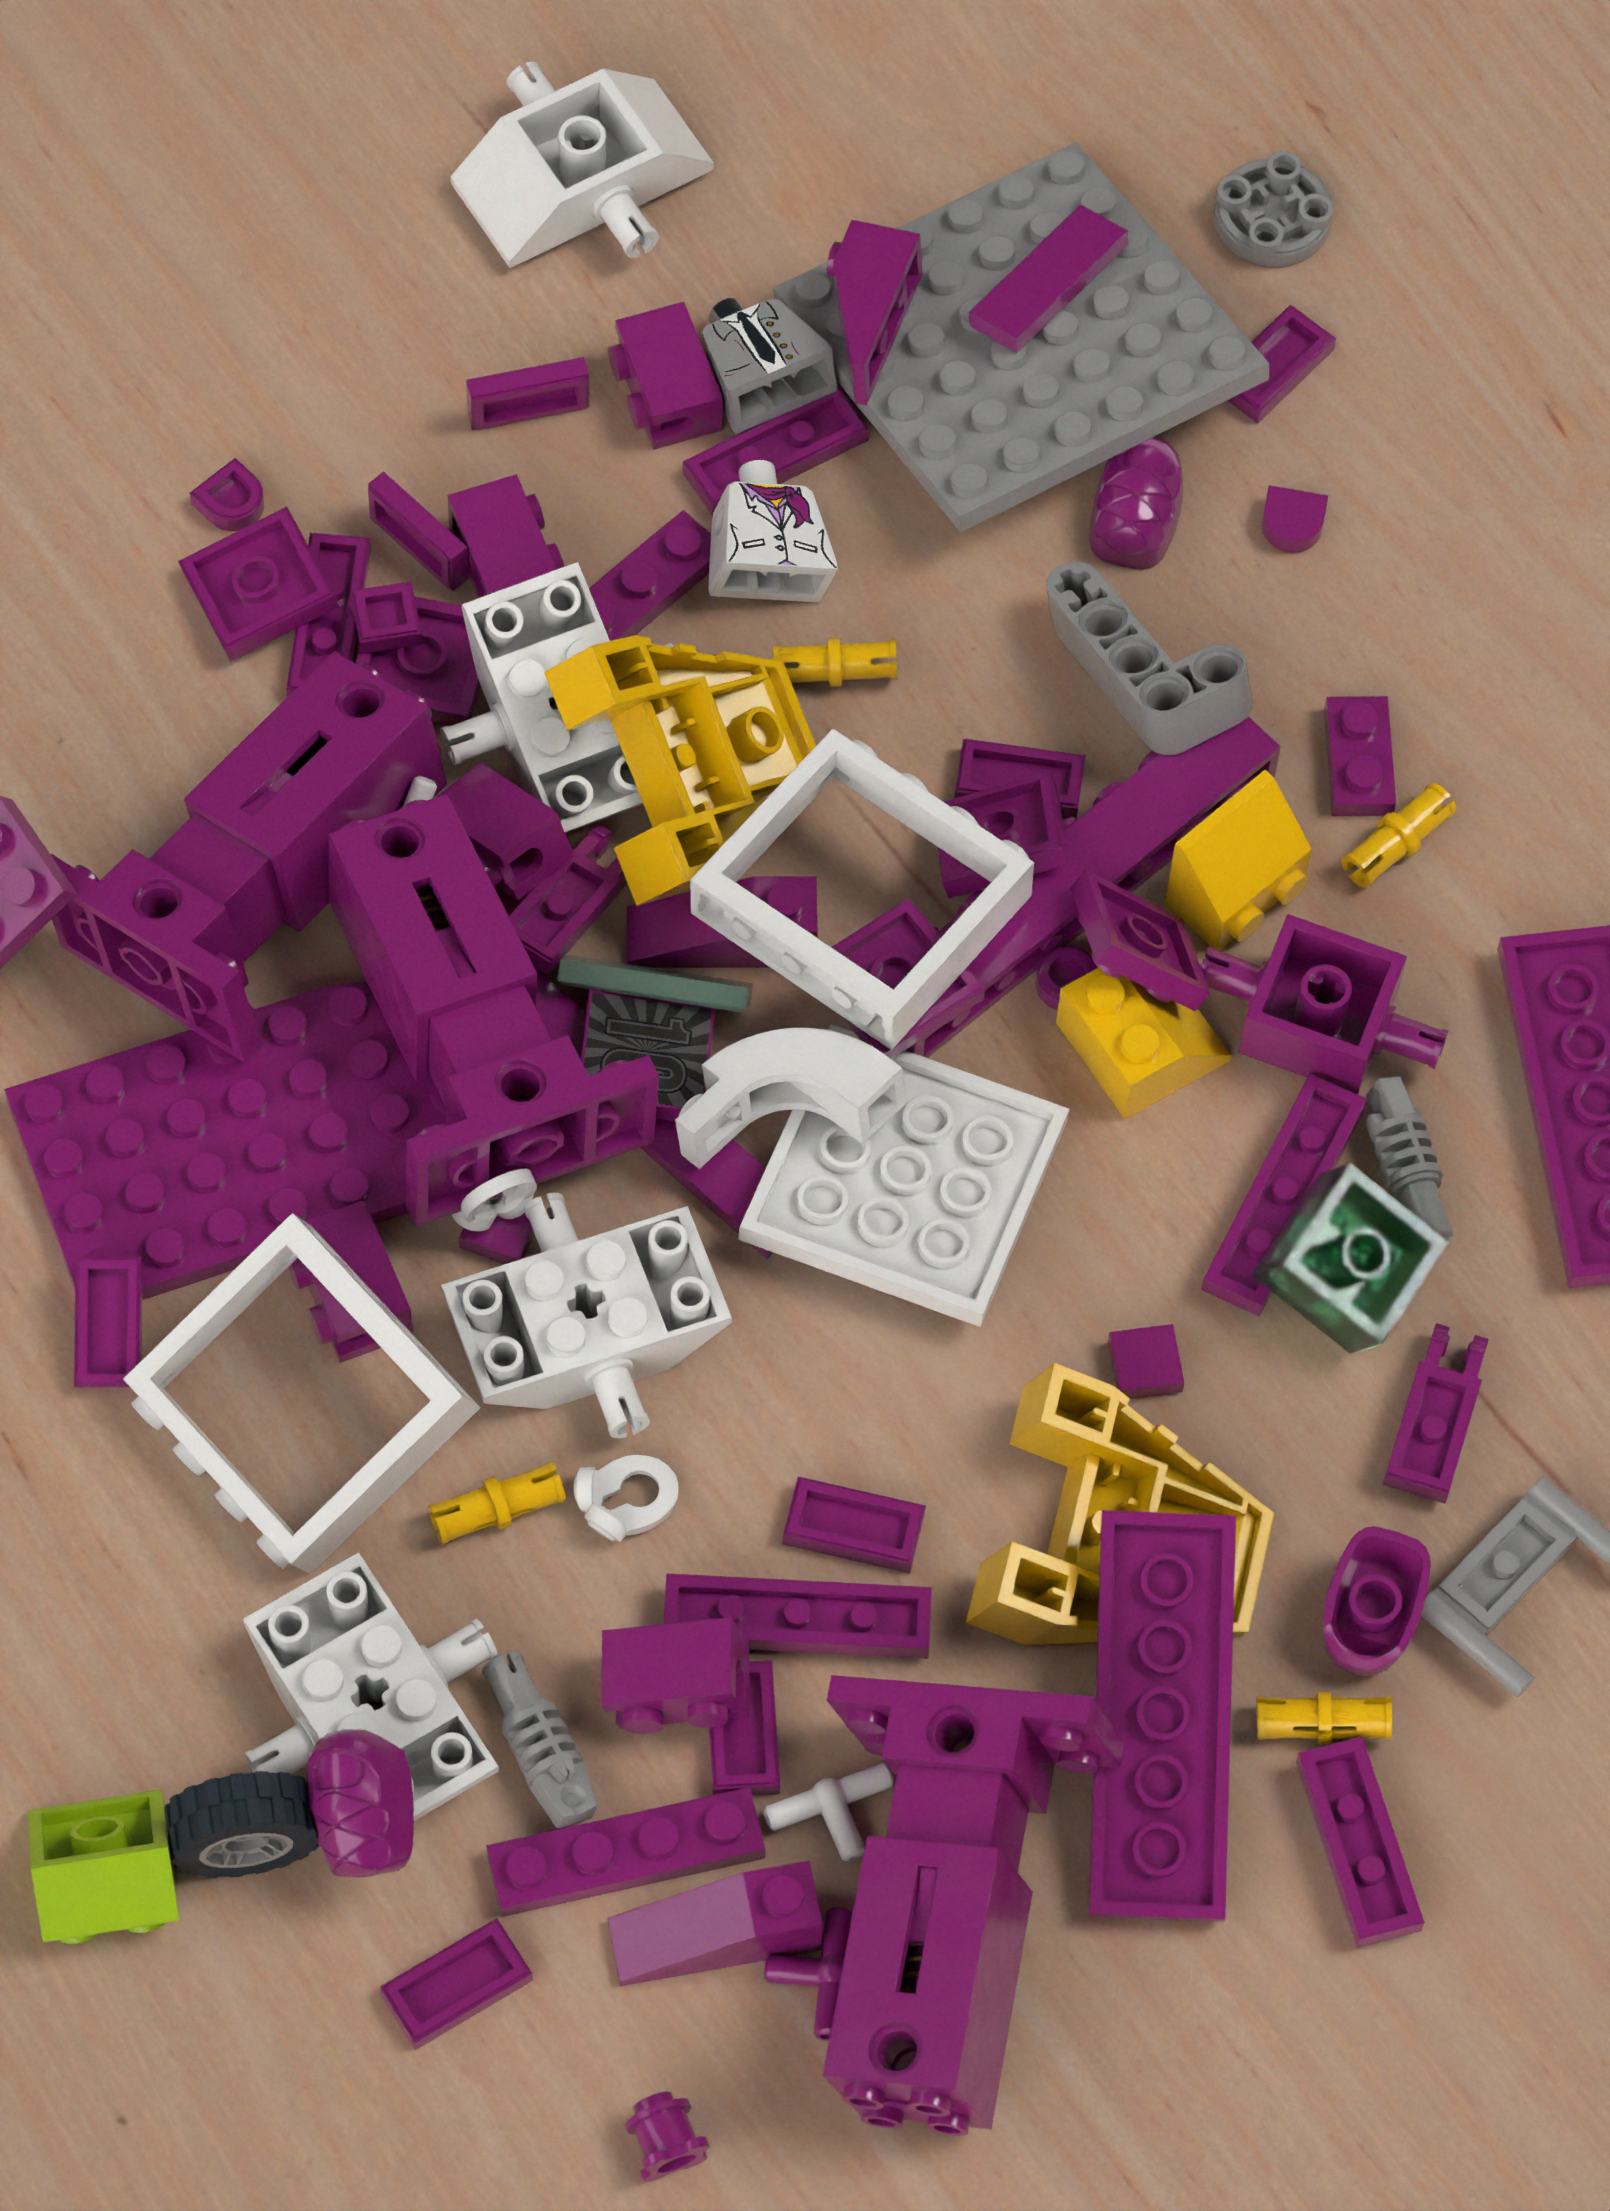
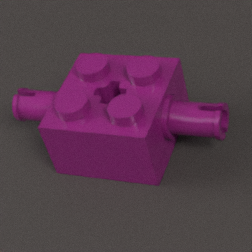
M1287 914L1269 961H1264L1262 966L1215 950L1216 948L1208 947L1205 953L1206 959H1203L1200 966L1207 986L1248 1001L1249 1010L1245 1018L1238 1053L1304 1077H1308L1309 1073L1357 1095L1374 1053L1380 1054L1382 1049L1429 1065L1432 1069L1436 1068L1449 1031L1395 1013L1396 1007L1393 1006L1400 987L1407 959L1406 955Z

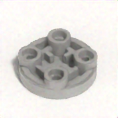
M1279 151L1273 153L1268 159H1259L1245 163L1221 179L1218 184L1214 206V225L1224 245L1241 259L1265 267L1291 266L1310 258L1323 246L1330 231L1333 204L1324 183L1312 171L1302 166L1299 157L1287 151Z

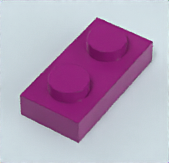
M1388 696L1326 697L1324 716L1332 816H1384L1387 813L1394 812L1396 794Z

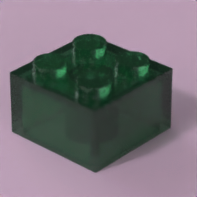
M1348 1163L1317 1176L1252 1276L1351 1354L1383 1344L1449 1242L1352 1163Z

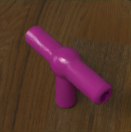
M832 1907L826 1912L821 1959L770 1955L765 1961L764 1978L768 1983L818 1986L813 2033L818 2039L823 2041H829L852 1919V1913L844 1907Z

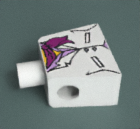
M754 460L745 463L739 469L740 482L735 481L727 485L713 513L709 596L820 603L838 570V566L813 491L806 486L777 484L775 467L769 461Z

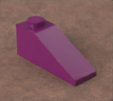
M851 220L842 242L835 241L830 249L827 261V276L834 278L837 312L855 403L867 406L923 275L921 238L919 233Z
M753 876L736 882L818 938L817 876ZM691 891L636 906V904L627 906V964L651 968L769 967L691 914Z
M810 1861L742 1872L608 1918L620 1986L766 1961V1958L770 1955L789 1957L821 1950L823 1923Z

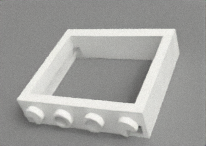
M832 729L690 880L691 914L892 1050L1032 896L1034 862L1029 859L1025 851L1016 843L1010 840L1001 841L980 827L975 818L965 809L958 806L950 807L929 793L925 785L918 778L909 773H899L881 761L876 753L860 740L851 741L835 729ZM833 778H836L991 882L894 990L736 883Z
M293 1213L123 1378L138 1395L131 1404L143 1419L158 1431L165 1425L180 1441L173 1448L174 1453L199 1477L207 1471L221 1487L214 1494L218 1502L236 1520L242 1523L249 1518L263 1533L256 1542L264 1553L282 1569L290 1563L309 1574L313 1573L481 1408L311 1225ZM299 1258L429 1398L430 1402L318 1512L294 1533L164 1388L283 1271Z

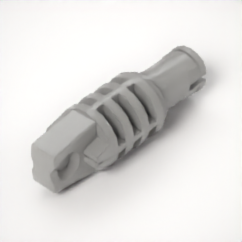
M1400 1076L1379 1078L1366 1094L1370 1114L1365 1120L1371 1143L1375 1147L1376 1158L1381 1163L1380 1170L1382 1176L1386 1179L1387 1191L1395 1200L1401 1202L1415 1248L1428 1250L1439 1247L1449 1241V1237H1452L1453 1232L1439 1196L1438 1188L1442 1183L1443 1175L1440 1166L1436 1163L1437 1157L1434 1149L1431 1148L1432 1142L1428 1132H1426L1425 1121L1420 1110L1414 1109Z
M519 1651L508 1653L509 1665L503 1654L491 1659L482 1668L484 1678L488 1680L505 1715L502 1720V1734L505 1740L509 1742L513 1756L518 1760V1766L526 1777L525 1781L556 1828L568 1827L592 1818L597 1808L593 1789L581 1754L576 1751V1744L568 1734V1728L560 1718L557 1706L547 1698H541L524 1664V1658Z

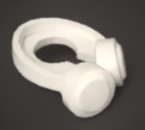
M518 1169L483 1183L462 1200V1211L452 1214V1217L465 1229L485 1231L490 1228L496 1216L504 1219H514L524 1213L525 1206L533 1200L534 1193L537 1190V1184L532 1173L528 1169ZM502 1192V1197L489 1201L490 1198Z
M647 1455L624 1456L613 1460L599 1470H596L595 1467H581L574 1480L575 1500L578 1503L579 1509L585 1512L584 1518L588 1521V1526L606 1539L620 1543L626 1535L644 1533L663 1523L672 1514L678 1499L679 1485L676 1474L660 1459ZM637 1474L647 1475L658 1484L659 1494L655 1501L647 1506L637 1507L625 1503L612 1510L603 1507V1500L620 1493L622 1484L630 1476Z

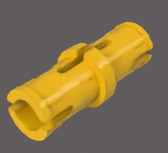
M828 638V645H773V660L783 661V663H799V666L785 667L791 683L830 681V687L842 686V680L898 679L897 661L871 662L873 658H895L896 639L883 642L841 644L840 638Z
M1430 783L1399 812L1385 814L1378 820V829L1355 849L1342 857L1341 863L1344 870H1349L1353 865L1358 867L1348 875L1349 878L1358 886L1368 888L1374 883V880L1400 858L1406 859L1407 857L1411 858L1421 849V841L1445 820L1456 814L1457 808L1454 800L1449 801L1444 806L1440 804L1450 794L1437 783Z
M550 1461L541 1467L498 1481L493 1476L482 1480L481 1488L436 1504H429V1516L434 1530L439 1532L437 1533V1538L440 1544H447L448 1541L494 1525L499 1530L512 1526L511 1521L513 1518L556 1503L565 1502L564 1487L560 1476H555L557 1469L554 1463Z
M1317 1691L1316 1697L1280 1698L1257 1696V1740L1281 1738L1317 1739L1318 1745H1330L1332 1739L1358 1737L1392 1739L1391 1696L1367 1698L1331 1697L1330 1691Z

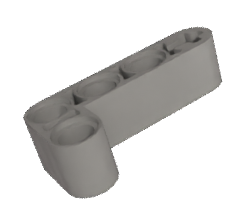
M1069 562L1058 566L1050 573L1046 580V591L1053 626L1057 636L1151 750L1163 755H1176L1185 752L1234 727L1249 716L1253 707V699L1246 659L1243 652L1227 644L1212 645L1174 663L1093 566L1083 562Z

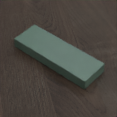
M566 955L561 958L558 981L561 982V985L743 1012L750 1006L753 983L572 955Z

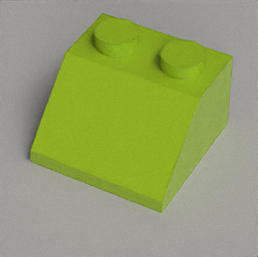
M162 1789L27 1811L30 1865L43 1943L59 1940L66 1944H78L89 1941L100 1933L125 1929L134 1933H146L161 1928L165 1923L180 1921Z

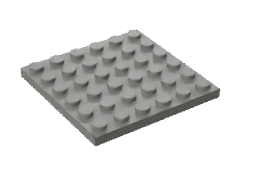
M1077 142L896 228L920 234L923 275L867 406L855 404L961 533L1269 380V362ZM1080 204L1128 230V246L1018 353L970 327L969 311ZM826 262L774 287V299H779L830 344L836 380L855 402L837 312L834 278L827 276Z

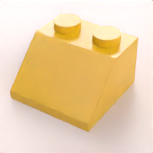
M1264 770L1175 843L1165 904L1182 918L1208 945L1216 948L1215 950L1218 951L1234 938L1238 942H1242L1251 936L1262 923L1265 912L1279 901L1283 905L1293 901L1303 891L1309 881L1307 870L1312 848L1275 778L1268 771Z
M1098 967L1062 987L1060 990L1056 1024L1124 1119L1131 1117L1231 1060V1054L1198 1009L1193 1011L1173 1000L1169 1003L1162 1002L1153 997L1143 985L1124 976L1121 978L1111 977Z

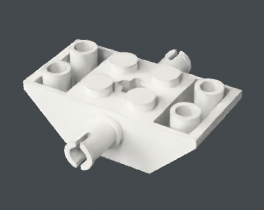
M525 63V68L531 75L530 78L524 73L522 67L518 66L507 78V86L516 95L523 107L502 116L451 175L452 186L508 267L512 268L603 223H606L627 257H640V252L635 246L636 242L645 254L648 253L657 244L659 234L650 225L638 206L714 170L712 159L654 79L603 68L555 91L538 63Z
M573 563L464 603L461 608L476 674L490 707V712L450 727L440 728L444 748L468 739L465 742L450 747L451 751L447 752L451 763L456 766L461 764L462 761L504 746L509 754L522 789L557 812L565 833L642 805V799L611 721L606 720L567 730L559 709L553 710L550 706L554 697L544 672L592 645L610 641L579 563ZM668 643L664 646L673 647L674 645L672 643Z
M560 1193L547 1194V1200L550 1205L547 1208V1212L541 1196L536 1197L525 1206L524 1212L530 1220L542 1253L441 1285L442 1294L484 1404L549 1409L596 1394L612 1438L627 1437L624 1428L627 1420L632 1434H637L649 1425L650 1420L643 1409L633 1381L670 1370L732 1323L731 1314L689 1208L686 1206L583 1240H578L565 1207L566 1202L563 1195ZM585 1316H592L594 1318L586 1319Z
M359 1552L243 1618L244 1626L278 1696L295 1723V1726L252 1751L248 1750L244 1753L245 1760L252 1773H255V1771H268L270 1773L286 1772L291 1775L308 1765V1759L313 1747L326 1734L345 1729H365L404 1750L412 1780L415 1821L499 1771V1766L448 1690L447 1684L486 1660L493 1659L498 1655L489 1633L487 1632L482 1635L481 1632L484 1630V1626L478 1619L475 1618L467 1626L429 1648H426L423 1644L419 1645ZM378 1702L383 1704V1707L374 1711L367 1703Z

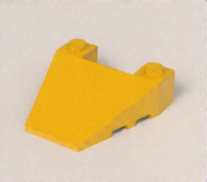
M633 635L592 645L544 672L567 730L606 720L611 721L653 828L614 847L636 906L677 895L690 889L692 877L816 747L783 661L727 651L711 655L696 652V646L678 643L673 647L652 644L649 637Z
M1054 1363L1023 1386L1009 1445L1067 1467L1047 1554L1011 1541L982 1561L979 1566L966 1623L1023 1645L1097 1642L1102 1510L1236 1516L1233 1636H1243L1249 1632L1275 1513L1211 1462L1203 1465L1176 1444L1179 1437L1163 1424L1155 1427L1127 1405L1130 1398L1115 1386Z

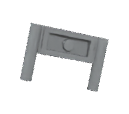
M1543 1476L1438 1587L1426 1596L1421 1616L1518 1698L1528 1689L1535 1677L1487 1636L1571 1549L1572 1543L1576 1539H1579L1610 1565V1531Z

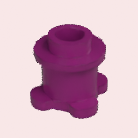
M669 2091L653 2094L637 2102L633 2106L635 2115L627 2120L625 2124L627 2132L637 2136L645 2157L642 2160L644 2168L640 2170L644 2182L655 2181L670 2173L699 2165L708 2158L705 2152L710 2147L705 2136H695L687 2115L692 2109L689 2100L686 2098L674 2099Z

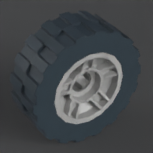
M255 1771V1773H236L226 1777H216L205 1780L201 1784L185 1788L180 1794L172 1796L170 1803L165 1804L164 1807L171 1862L174 1864L175 1869L185 1871L187 1875L206 1876V1878L230 1876L231 1878L254 1873L260 1874L268 1872V1870L291 1865L296 1860H302L309 1856L308 1853L315 1851L319 1847L318 1831L314 1816L310 1812L308 1782L299 1775L293 1776L286 1772L270 1773L268 1771Z

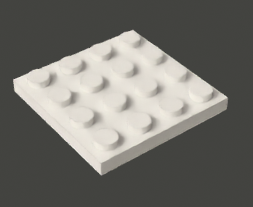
M833 1024L828 1029L859 1039L854 1032ZM904 1050L892 1058V1060L903 1068L907 1103L863 1144L836 1123L820 1114L792 1109L740 1225L738 1240L981 1327L1066 1126L1069 1108Z

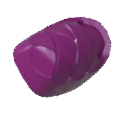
M1154 436L1107 461L1096 490L1089 536L1093 553L1102 561L1121 567L1144 570L1154 567L1164 558L1179 521L1183 498L1181 462L1178 453L1168 441Z
M1373 1526L1365 1527L1358 1531L1349 1541L1329 1585L1323 1614L1325 1650L1336 1666L1352 1674L1374 1676L1388 1670L1407 1648L1420 1622L1430 1578V1555L1426 1547L1419 1540L1398 1531Z
M345 1729L326 1734L317 1741L310 1753L307 1776L310 1812L314 1816L318 1831V1844L323 1849L333 1875L359 1878L401 1870L410 1859L414 1834L413 1788L404 1750L365 1729Z

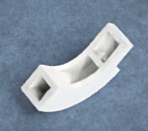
M786 1028L763 1032L727 1046L702 1064L706 1092L704 1094H697L689 1099L675 1122L681 1155L699 1169L751 1122L764 1115L782 1110H805L820 1114L836 1123L863 1144L907 1103L903 1068L873 1046L843 1033L816 1028Z

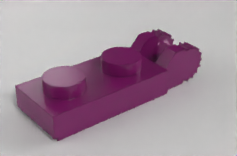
M600 824L595 826L575 849L571 848L574 857L534 887L509 915L533 966L547 975L618 896L620 890L627 885L618 858L607 869L596 863L607 851L612 837V832Z
M1436 1323L1425 1361L1419 1360L1382 1485L1446 1504L1482 1382L1478 1375L1489 1339L1478 1335L1474 1336L1473 1341L1468 1344L1463 1362L1466 1366L1463 1373L1446 1369L1438 1365L1447 1350L1450 1340L1448 1334L1450 1327Z

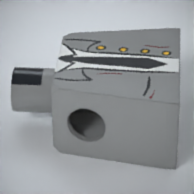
M727 298L718 302L712 308L709 314L711 324L706 325L701 331L703 350L723 397L722 408L735 434L837 391L832 347L779 299H767L744 309L737 299Z

